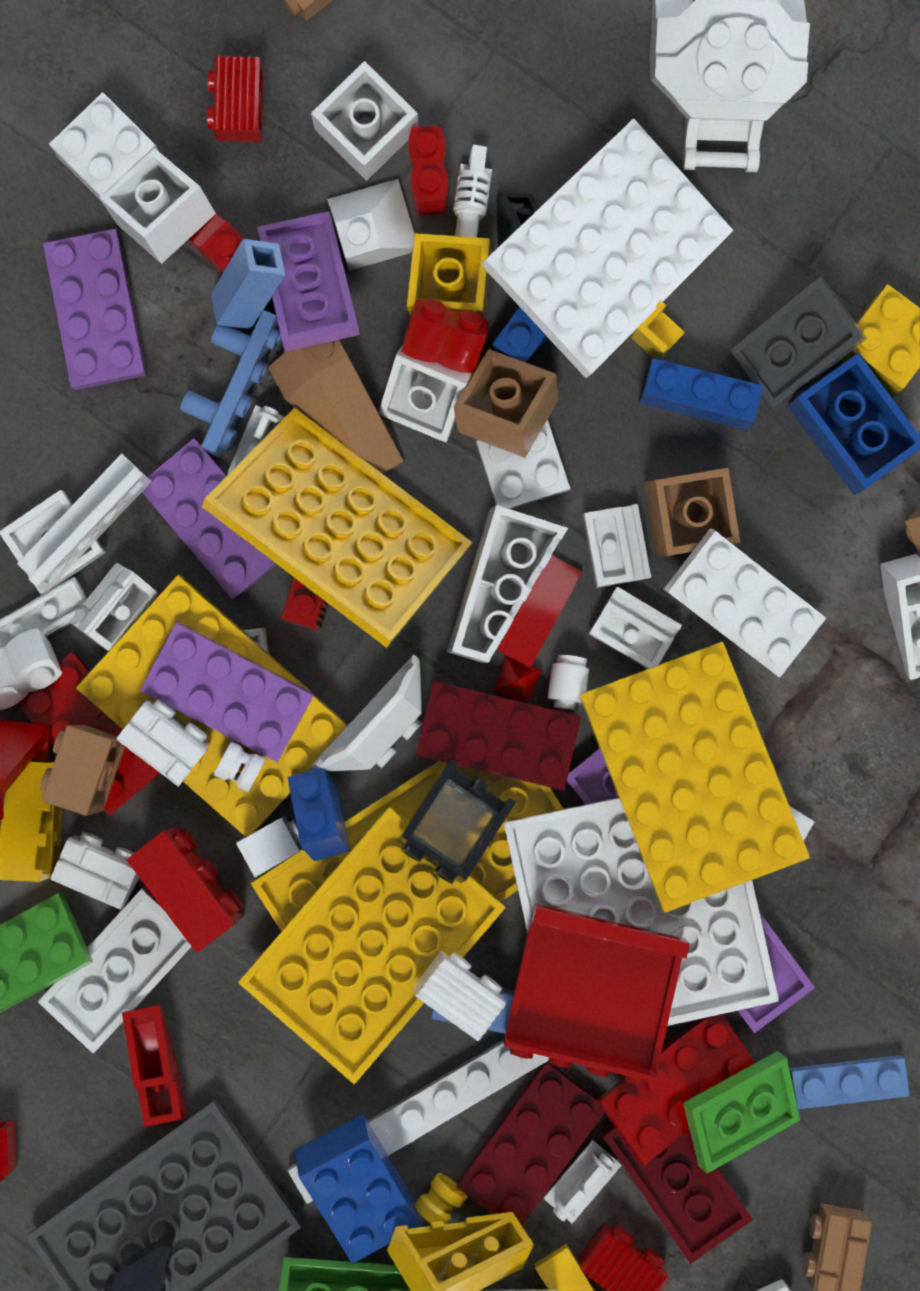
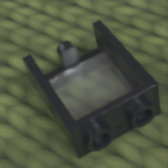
M453 759L445 765L396 840L403 845L401 851L417 862L425 859L436 867L433 872L450 884H453L455 880L462 883L468 879L516 803L511 798L502 801L486 790L488 784L479 778L471 780L456 770L455 767L458 763Z

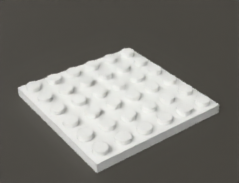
M619 798L504 822L527 933L534 903L682 937L690 943L687 959L682 958L667 1026L779 1002L752 880L663 913Z

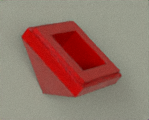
M506 657L494 691L529 704L542 669L534 666L528 669Z

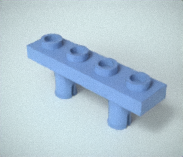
M262 311L255 329L250 335L228 326H216L211 343L240 356V362L222 401L217 403L190 390L187 391L182 400L181 411L210 423V428L201 447L207 453L220 459L224 450L229 452L235 442L237 431L234 428L239 417L244 418L250 409L252 397L249 394L254 383L260 384L264 378L268 366L264 361L269 350H275L281 340L277 316L270 312Z

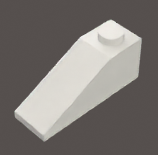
M917 554L880 564L885 600L905 671L910 680L920 677V557Z

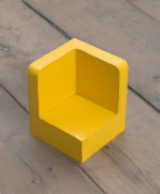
M662 301L656 305V309L633 332L631 337L650 356L660 360L685 333L663 313L667 305Z

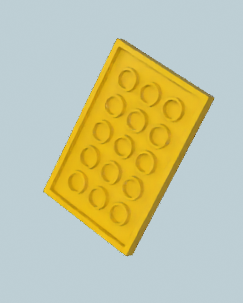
M296 408L204 498L202 508L386 648L472 544V541Z
M180 574L176 576L76 687L77 690L124 729L145 701L148 699L154 703L157 701V699L140 690L176 622H180L309 690ZM314 694L277 763L174 709L176 711L175 719L185 726L188 723H192L199 727L207 735L204 741L210 744L207 751L183 782L245 837L253 834L290 793L287 777L311 770L310 766L348 726L342 718ZM231 741L242 746L243 751L249 755L256 753L266 758L248 793L237 788L236 782L230 779L222 780L214 776ZM241 763L238 772H242L245 764Z
M723 642L580 694L579 697L663 913L810 858Z
M389 807L238 982L353 1084L359 1080L424 1004L423 1001L415 996L413 987L439 952L443 951L448 956L455 952L463 958L506 908L505 905L471 876L462 883L455 880L453 884H450L438 877L433 872L436 867L425 859L417 862L401 851L403 845L396 840L408 824V821L392 807ZM415 829L413 833L414 835H416L417 837H419L420 839H422L423 841H425L426 843H428L429 845L443 853L422 833Z

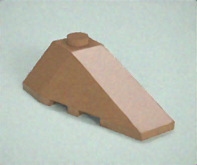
M339 340L286 351L268 367L286 402L293 408L298 409L379 472L384 474L404 463Z

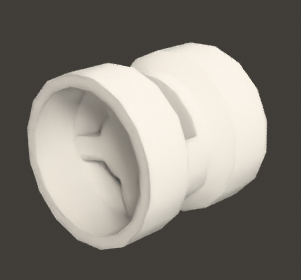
M231 741L214 776L222 780L230 779L236 782L237 788L248 793L266 758L256 753L249 755L243 751L242 746ZM241 763L245 764L242 772L240 773L238 772V769Z

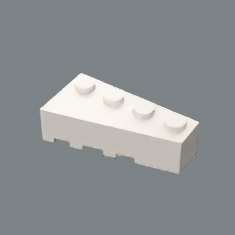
M498 505L489 510L447 652L481 663H488L512 624L513 618L531 592L535 581L547 565L559 541L562 540L568 530L567 527Z

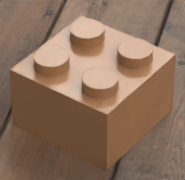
M488 349L454 405L458 432L526 458L559 400L557 375Z
M729 468L644 482L656 556H670L693 552L710 528L718 532L730 543H740Z
M67 725L65 731L61 730L53 747V752L57 753L53 768H47L41 781L40 789L44 791L41 801L85 816L103 812L125 750V746L116 740L118 736L87 725Z

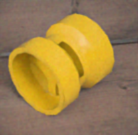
M437 1173L430 1182L431 1189L429 1194H422L414 1206L419 1214L429 1223L443 1221L444 1224H448L451 1220L450 1211H453L454 1208H459L466 1200L467 1195L458 1189L456 1182L448 1176Z

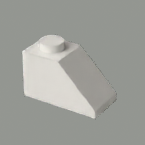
M286 816L236 843L254 877L302 850L296 821L292 820L289 822Z

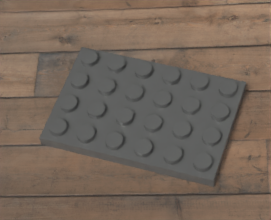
M214 1098L33 1229L25 1238L62 1291H104L109 1274L115 1275L123 1261L164 1235L173 1233L176 1234L163 1291H215L299 1230L303 1222Z

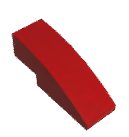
M551 555L550 560L535 581L531 592L525 602L522 603L496 651L530 669L582 571Z
M161 1005L122 1012L134 1090L138 1089L143 1126L146 1127L183 1119L187 1116L183 1089L173 1044Z

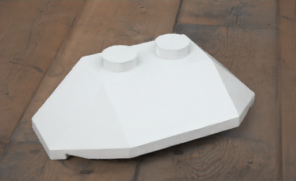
M414 654L310 766L312 769L320 767L326 771L368 770L373 768L375 764L382 768L397 752L392 748L401 736L408 740L422 725L418 720V717L422 714L420 660Z

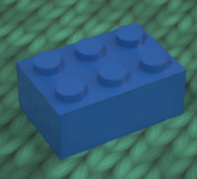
M859 353L807 389L788 405L853 495L872 485L920 450V435Z
M364 1114L295 1150L298 1177L352 1264L390 1244L395 1226L407 1225L408 1229L421 1227L412 1195Z

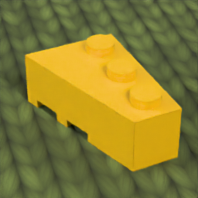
M32 760L6 791L4 818L1 821L0 880L41 882L51 878L57 861L60 859L63 808L41 801L44 791L40 789L45 771L49 767L53 768L55 761Z
M513 1212L468 1217L465 1222L451 1224L435 1221L431 1222L430 1226L408 1229L407 1225L395 1226L387 1252L411 1291H480L522 1269L534 1244Z

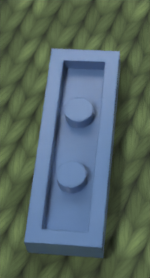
M901 1055L789 1068L798 1109L909 1096L905 1058Z

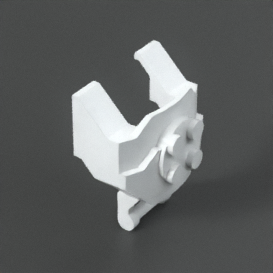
M653 0L649 55L650 78L686 117L683 170H695V167L745 168V172H758L760 162L759 147L764 121L768 120L807 82L810 23H807L804 0H695L694 2L693 0ZM697 140L746 142V153L697 151Z

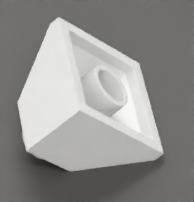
M398 179L327 199L349 271L413 252L415 233Z

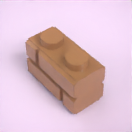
M821 1203L818 1215H812L809 1234L814 1240L811 1253L806 1252L804 1255L803 1275L807 1277V1281L813 1290L860 1291L872 1221L865 1212Z

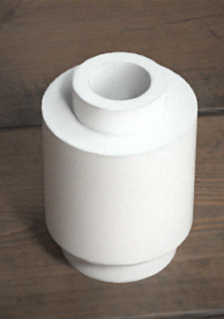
M557 655L556 663L552 664L547 700L554 702L553 708L576 711V706L582 705L579 696L587 690L589 669L586 668L587 659L571 655Z

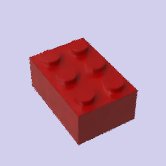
M178 826L161 832L126 859V861L194 951L198 953L244 916L240 910L244 905L232 889L226 891L218 881L221 874L216 866L209 859L203 861L195 848L198 847V844L191 833L185 828L181 831Z

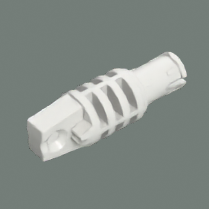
M472 145L468 165L460 164L453 211L457 216L455 236L477 237L479 220H482L486 215L492 169L484 168L487 147Z

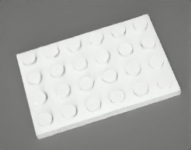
M632 119L481 265L579 372L587 378L656 309V305L660 301L663 302L726 239L733 229L637 121Z

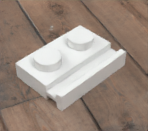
M638 504L583 514L596 588L651 578Z
M616 587L590 630L589 635L644 668L650 669L659 665L682 625L621 588Z

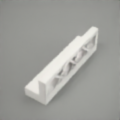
M121 454L17 564L30 576L28 579L36 587L48 591L152 481Z

